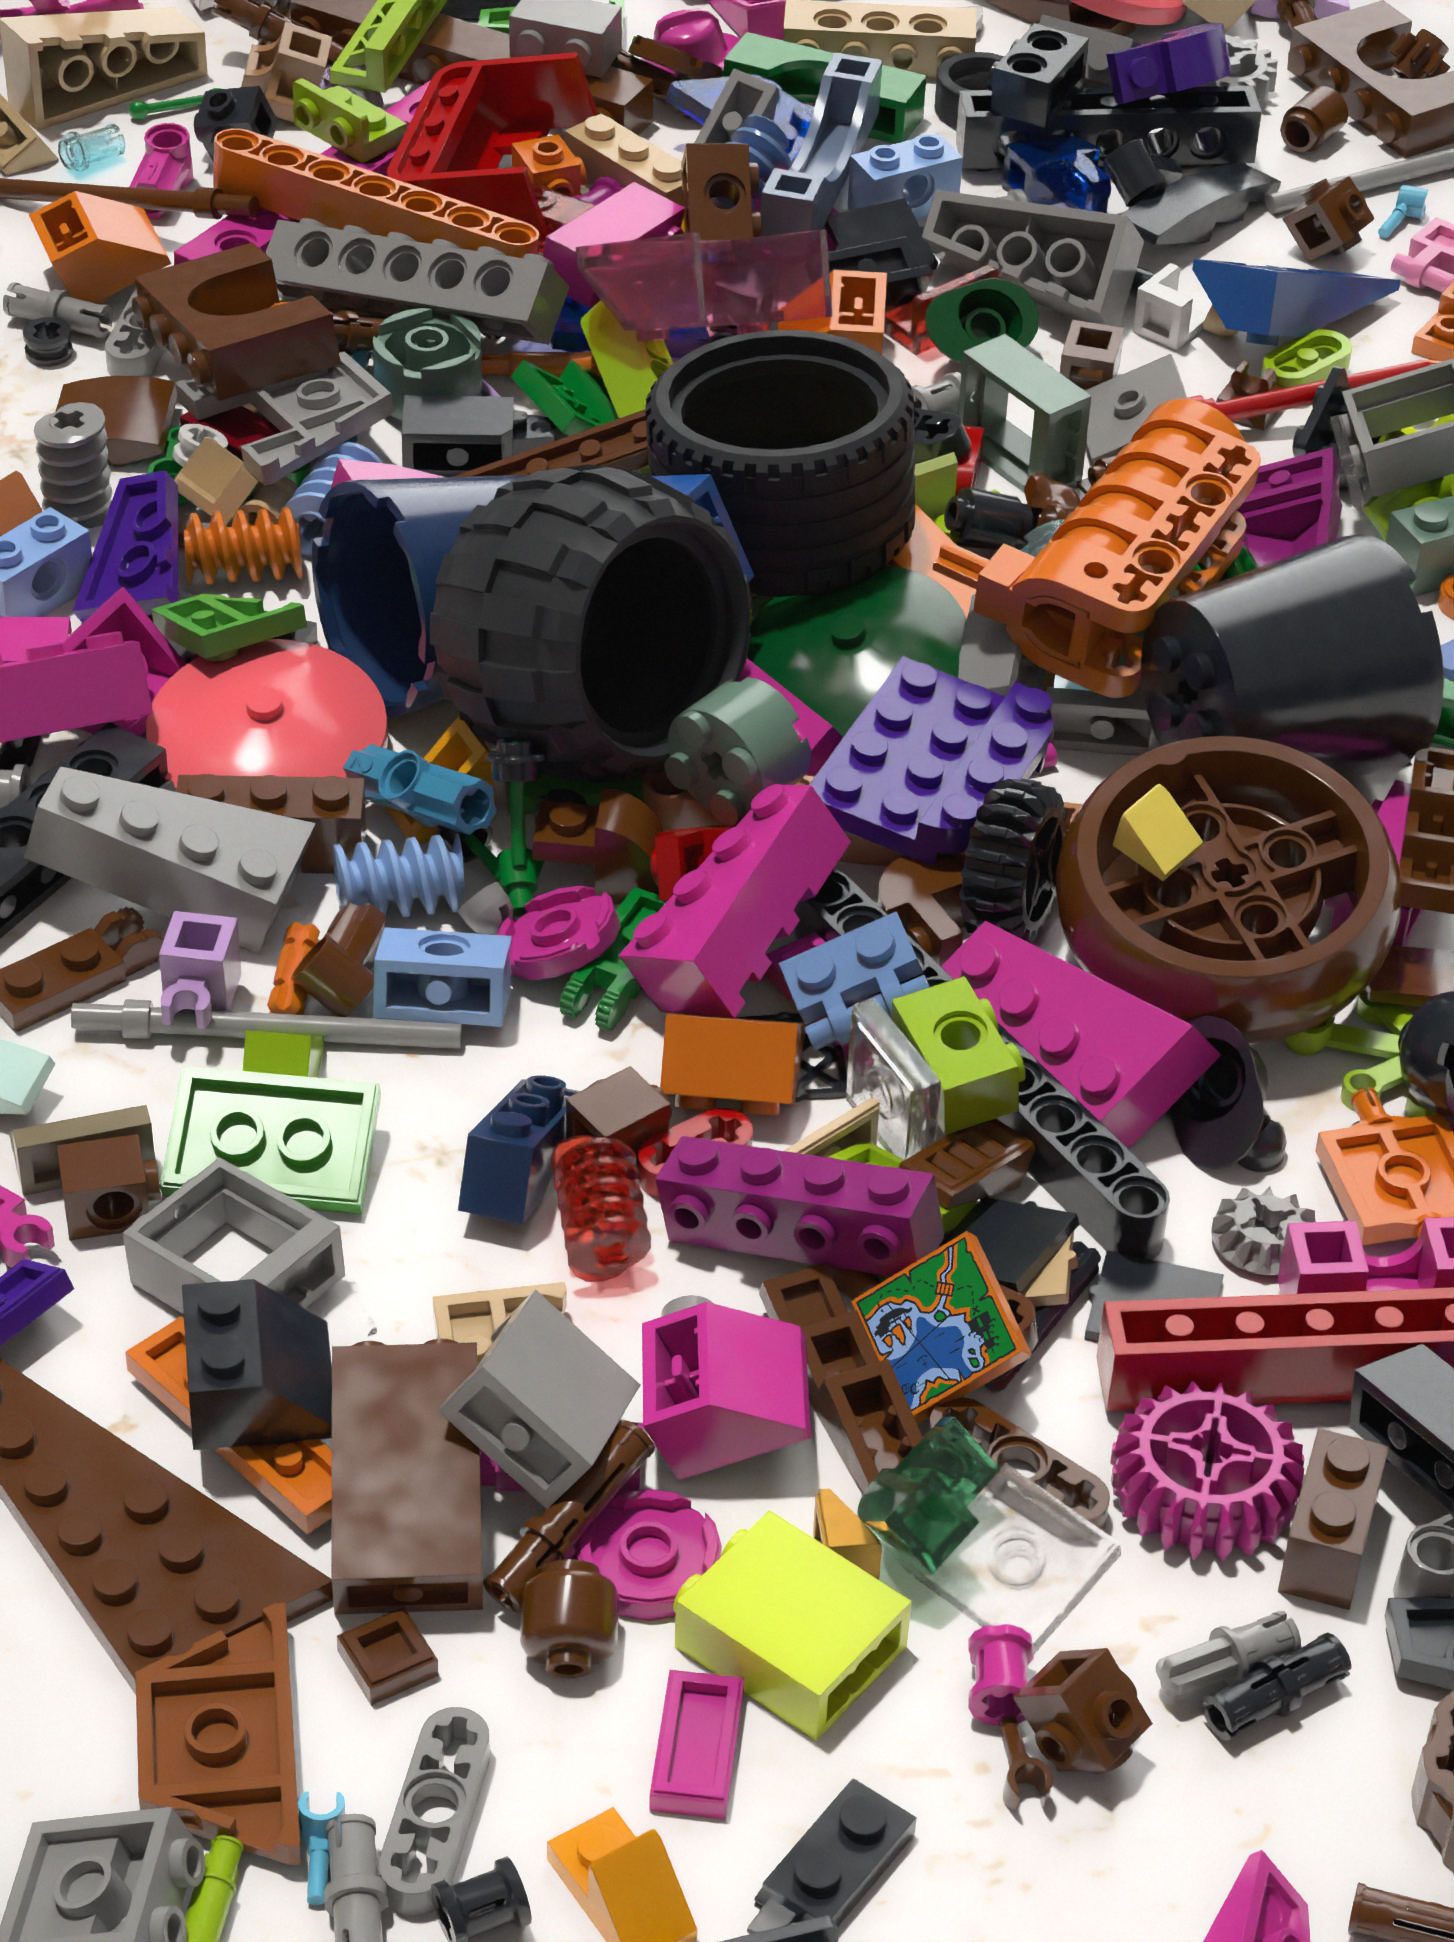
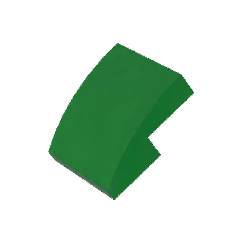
M525 360L521 361L511 376L517 385L566 435L570 436L619 419L602 376L572 360L560 377Z

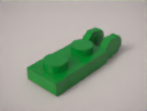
M633 887L617 909L621 928L615 941L599 957L577 969L571 976L559 1000V1012L572 1018L581 1014V1010H584L589 1003L594 986L596 985L607 990L597 1006L594 1020L596 1021L595 1025L608 1031L616 1027L617 1022H620L625 1015L630 998L635 999L643 989L637 982V978L632 975L618 955L633 940V932L638 924L648 916L657 913L667 901H660L659 895Z

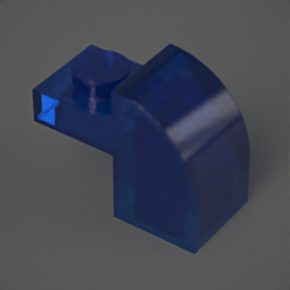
M1047 134L1005 145L1002 188L1007 193L1013 189H1021L1029 203L1053 205L1063 202L1068 208L1107 213L1108 199L1111 196V178L1098 167L1100 149L1080 138Z

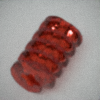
M591 1135L572 1136L557 1143L550 1155L551 1170L553 1171L554 1189L557 1192V1206L560 1211L561 1228L564 1231V1246L567 1251L568 1266L575 1276L585 1282H603L618 1277L628 1267L645 1258L651 1249L652 1237L651 1232L647 1228L648 1217L647 1212L643 1208L644 1196L640 1189V1176L636 1170L635 1153L628 1144L618 1139L599 1138Z

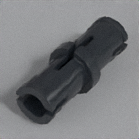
M1329 1632L1321 1634L1317 1639L1281 1658L1274 1655L1267 1656L1256 1662L1253 1666V1672L1246 1677L1203 1697L1205 1702L1202 1703V1709L1205 1719L1212 1731L1219 1738L1226 1741L1274 1714L1280 1717L1288 1716L1299 1710L1302 1705V1699L1338 1680L1349 1677L1351 1674L1349 1670L1352 1669L1350 1656L1342 1642Z

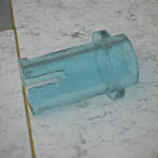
M108 124L103 128L83 134L74 131L68 132L64 139L58 143V154L62 164L69 170L75 169L78 172H82L88 169L91 163L123 155L126 149L123 134L111 137L112 134L118 133L120 128L115 124Z

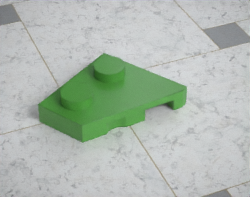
M203 593L151 609L153 623L166 638L208 661L227 660L238 655L239 648L307 628L304 605L290 602L281 608L264 612L262 599L229 598L224 595Z

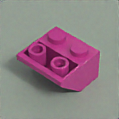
M704 1302L642 1323L643 1427L678 1480L811 1438L806 1335L800 1326L710 1302Z

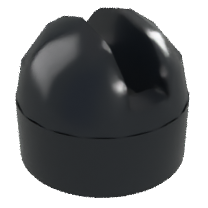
M1264 1114L1258 1139L1247 1155L1237 1163L1243 1168L1255 1172H1267L1279 1167L1283 1162L1287 1144L1284 1127L1279 1122L1271 1120L1269 1115Z

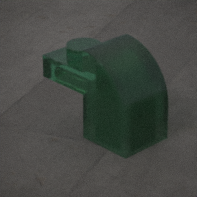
M941 1417L896 1468H883L876 1475L860 1499L857 1516L873 1531L881 1544L906 1572L910 1574L933 1575L980 1523L967 1506L1001 1469L955 1417Z

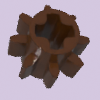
M1420 29L1416 36L1411 32H1408L1407 35L1403 33L1389 50L1392 55L1398 58L1391 67L1392 72L1398 78L1425 79L1447 73L1451 68L1450 65L1443 61L1449 52V48L1440 38L1426 29Z

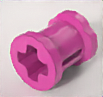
M1011 1624L984 1626L974 1631L968 1638L970 1661L975 1665V1685L969 1690L968 1709L973 1717L986 1724L999 1726V1722L1008 1716L1015 1717L1019 1724L1025 1721L1026 1718L1013 1696L1028 1682V1665L1034 1659L1032 1636L1023 1628Z

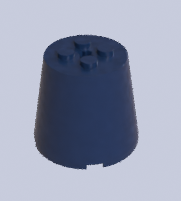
M528 475L360 479L339 483L325 495L318 510L322 518L326 519L323 537L312 540V574L320 622L329 650L355 663L375 683L384 701L388 718L409 714L445 699L436 676L438 662L435 646L430 644V613L434 609L437 583L435 582L445 553L449 554L459 535V526L477 504L486 506L494 499L499 487Z

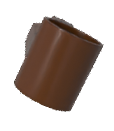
M349 902L336 914L324 937L301 960L294 970L291 979L334 1016L347 1017L359 1006L374 986V973L372 972L374 958L384 927H386L387 917L372 904L360 906Z

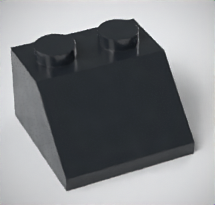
M255 1279L182 1285L193 1450L331 1439L332 1362L328 1322Z

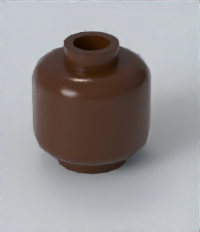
M566 1559L549 1562L544 1565L539 1574L526 1582L521 1594L520 1643L527 1656L539 1663L545 1664L546 1671L550 1675L561 1678H577L588 1675L591 1672V1665L608 1659L614 1653L618 1644L619 1595L614 1583L609 1578L600 1574L598 1566L587 1561Z

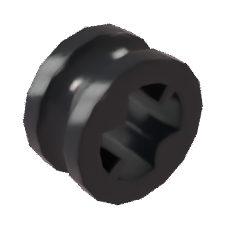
M45 317L30 321L25 325L23 329V338L26 343L24 349L26 359L29 362L38 366L49 367L65 363L71 358L73 347L70 341L71 329L67 322L58 318Z

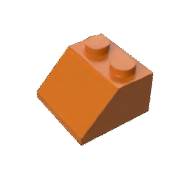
M682 1013L666 1014L660 1088L665 1094H676L675 1107L712 1110L714 1109L715 1098L741 1100L740 1112L779 1115L780 1103L793 1104L796 1102L806 1025L802 1023L742 1018L733 1019Z

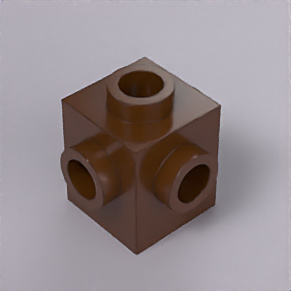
M1347 176L1330 185L1327 178H1324L1304 190L1300 194L1304 202L1282 220L1306 260L1310 262L1332 250L1336 255H1340L1363 240L1359 232L1375 218L1368 208L1364 196L1358 191L1351 177Z
M1108 1648L1059 1651L1013 1696L1036 1734L1035 1741L1040 1752L1048 1761L1054 1764L1058 1772L1093 1771L1095 1774H1105L1118 1768L1131 1757L1133 1753L1131 1745L1153 1724L1137 1698L1138 1694L1134 1683L1119 1668Z

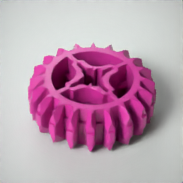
M1192 1380L1184 1394H1179L1165 1385L1157 1401L1142 1397L1139 1406L1135 1409V1414L1125 1415L1124 1422L1119 1427L1117 1441L1112 1444L1110 1464L1113 1467L1110 1482L1113 1487V1495L1120 1497L1119 1504L1122 1507V1517L1138 1518L1137 1525L1139 1526L1140 1537L1160 1533L1165 1551L1179 1543L1188 1546L1194 1560L1203 1549H1212L1224 1562L1228 1554L1231 1553L1232 1547L1235 1546L1251 1556L1255 1548L1259 1546L1260 1540L1274 1544L1277 1536L1282 1532V1527L1290 1526L1305 1477L1303 1445L1294 1442L1295 1436L1292 1423L1276 1422L1277 1416L1275 1415L1274 1404L1258 1408L1253 1406L1250 1390L1239 1397H1233L1226 1394L1221 1382L1213 1392H1202ZM1205 1463L1211 1464L1210 1477L1204 1475Z

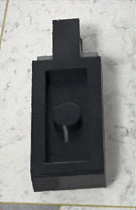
M852 1778L763 1881L762 1888L754 1898V1907L760 1911L748 1925L747 1933L761 1932L822 1916H831L838 1928L911 1841L916 1831L917 1817Z

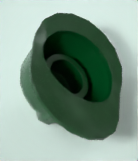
M999 278L978 280L971 284L943 292L933 298L925 314V327L930 340L942 354L961 364L964 351L1003 334H1006L1025 348L1031 344L1038 332L1039 314L1034 300L1022 287L1010 280Z

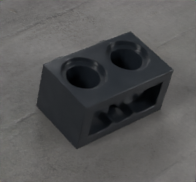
M1034 23L1020 39L1014 40L1009 52L1000 62H994L989 71L987 89L992 91L990 112L1045 128L1085 82L1089 38Z

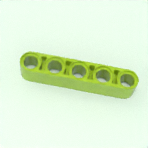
M621 282L591 308L580 321L618 418L645 410L646 398L651 391L652 385L665 370L674 364L647 302L634 288ZM649 465L639 468L642 474L649 475Z

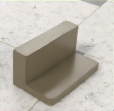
M147 1105L10 1131V1143L23 1196L62 1188L56 1145L138 1134L143 1161L155 1160L152 1123Z

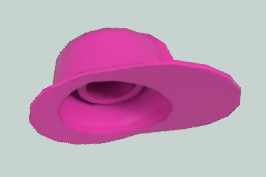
M699 8L674 11L663 16L657 21L653 33V40L687 52L690 56L698 58V60L711 62L723 69L724 58L741 39L734 35L723 33L719 20L709 11ZM660 67V68H662V69H664V70H666V71L672 73L673 75H675V76H677V77H680V78H681V77H685V76H683V75H680V74H678V73H675V72H673V71H670V70H668V69H665V68H663V67Z

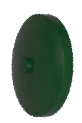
M884 565L867 577L842 588L810 595L775 597L750 624L749 634L751 636L747 658L831 724L844 737L902 656L927 664L934 669L958 678L959 655L967 619L958 601L938 582L913 570Z

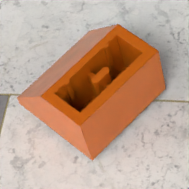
M74 191L29 214L52 266L72 298L101 305L108 301L114 293L135 283V276L156 271L172 264L146 212L141 207Z
M833 270L779 311L778 330H805L836 335L859 342L882 355L887 273Z

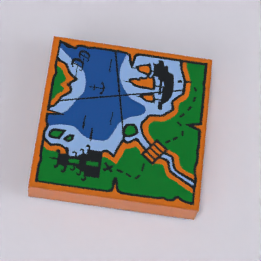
M968 1231L851 1301L861 1318L878 1360L889 1359L917 1424L929 1418L936 1405L964 1397L1032 1357V1353L977 1236Z

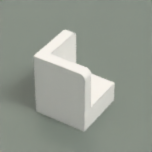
M1170 263L1138 288L1133 332L1177 351L1203 330L1207 313L1193 308V298L1178 292L1180 267Z

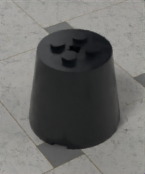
M1356 534L1334 539L1163 603L1155 611L1153 622L1146 628L1141 652V681L1144 702L1150 724L1160 747L1200 737H1246L1281 744L1303 752L1334 769L1341 776L1389 774L1411 767V759L1418 750L1429 748L1436 733L1443 703L1444 670L1440 638L1433 612L1421 613L1416 597L1410 587L1417 579L1410 566L1386 542L1370 535Z

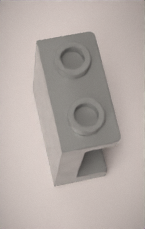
M535 1289L494 1331L491 1336L493 1344L480 1363L447 1397L438 1411L548 1509L594 1464L641 1384Z

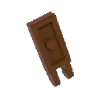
M126 906L123 909L119 908L117 912L112 911L103 915L94 930L90 927L1 968L0 1015L17 1031L36 1024L72 1007L73 1003H80L125 982L127 976L144 969L148 964L152 965L153 962H157L164 938L153 928L151 930L146 928V930L142 931L145 921L141 914L133 907L128 908Z

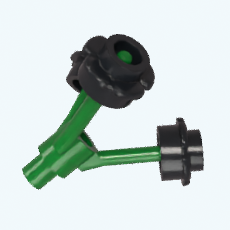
M504 738L497 740V750L489 752L485 756V761L491 763L492 780L510 782L511 848L500 852L497 857L487 848L493 836V829L490 825L487 829H477L470 835L440 825L436 827L437 835H440L444 840L449 852L452 850L456 834L459 833L463 863L478 858L487 867L494 880L500 882V886L509 896L514 907L513 916L521 917L527 913L524 905L533 899L532 893L538 889L537 879L540 877L545 862L533 860V850L525 847L524 782L542 778L541 761L547 760V753L535 751V740L520 741L517 738ZM552 789L547 792L546 796H541L537 800L535 826L541 801L588 804L575 791Z

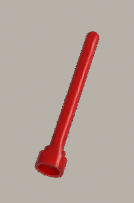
M1417 360L1350 374L1347 377L1350 388H1356L1432 364L1427 360ZM1326 380L1221 402H1215L1213 398L1204 399L1202 395L1188 397V399L1208 404L1223 413L1231 421L1312 405L1318 386L1324 385Z

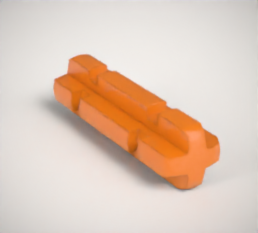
M294 922L287 927L283 940L285 945L281 949L272 983L275 987L270 991L267 1003L270 1010L269 1013L304 1014L306 1005L303 1002L308 998V993L291 979V976L305 955L320 941L318 939L320 931L316 925L309 923L304 926Z

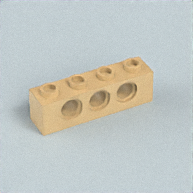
M786 0L783 41L832 53L883 60L882 65L927 75L926 78L936 79L937 68L945 59L961 53L975 52L976 9Z

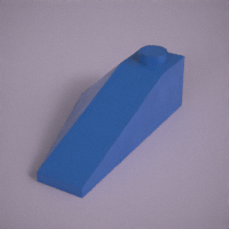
M1194 259L1192 267L1193 272L1226 329L1247 332L1246 342L1270 346H1278L1279 336L1302 337L1398 291L1401 281L1399 279L1316 269L1305 270L1273 265H1246V263L1203 259Z

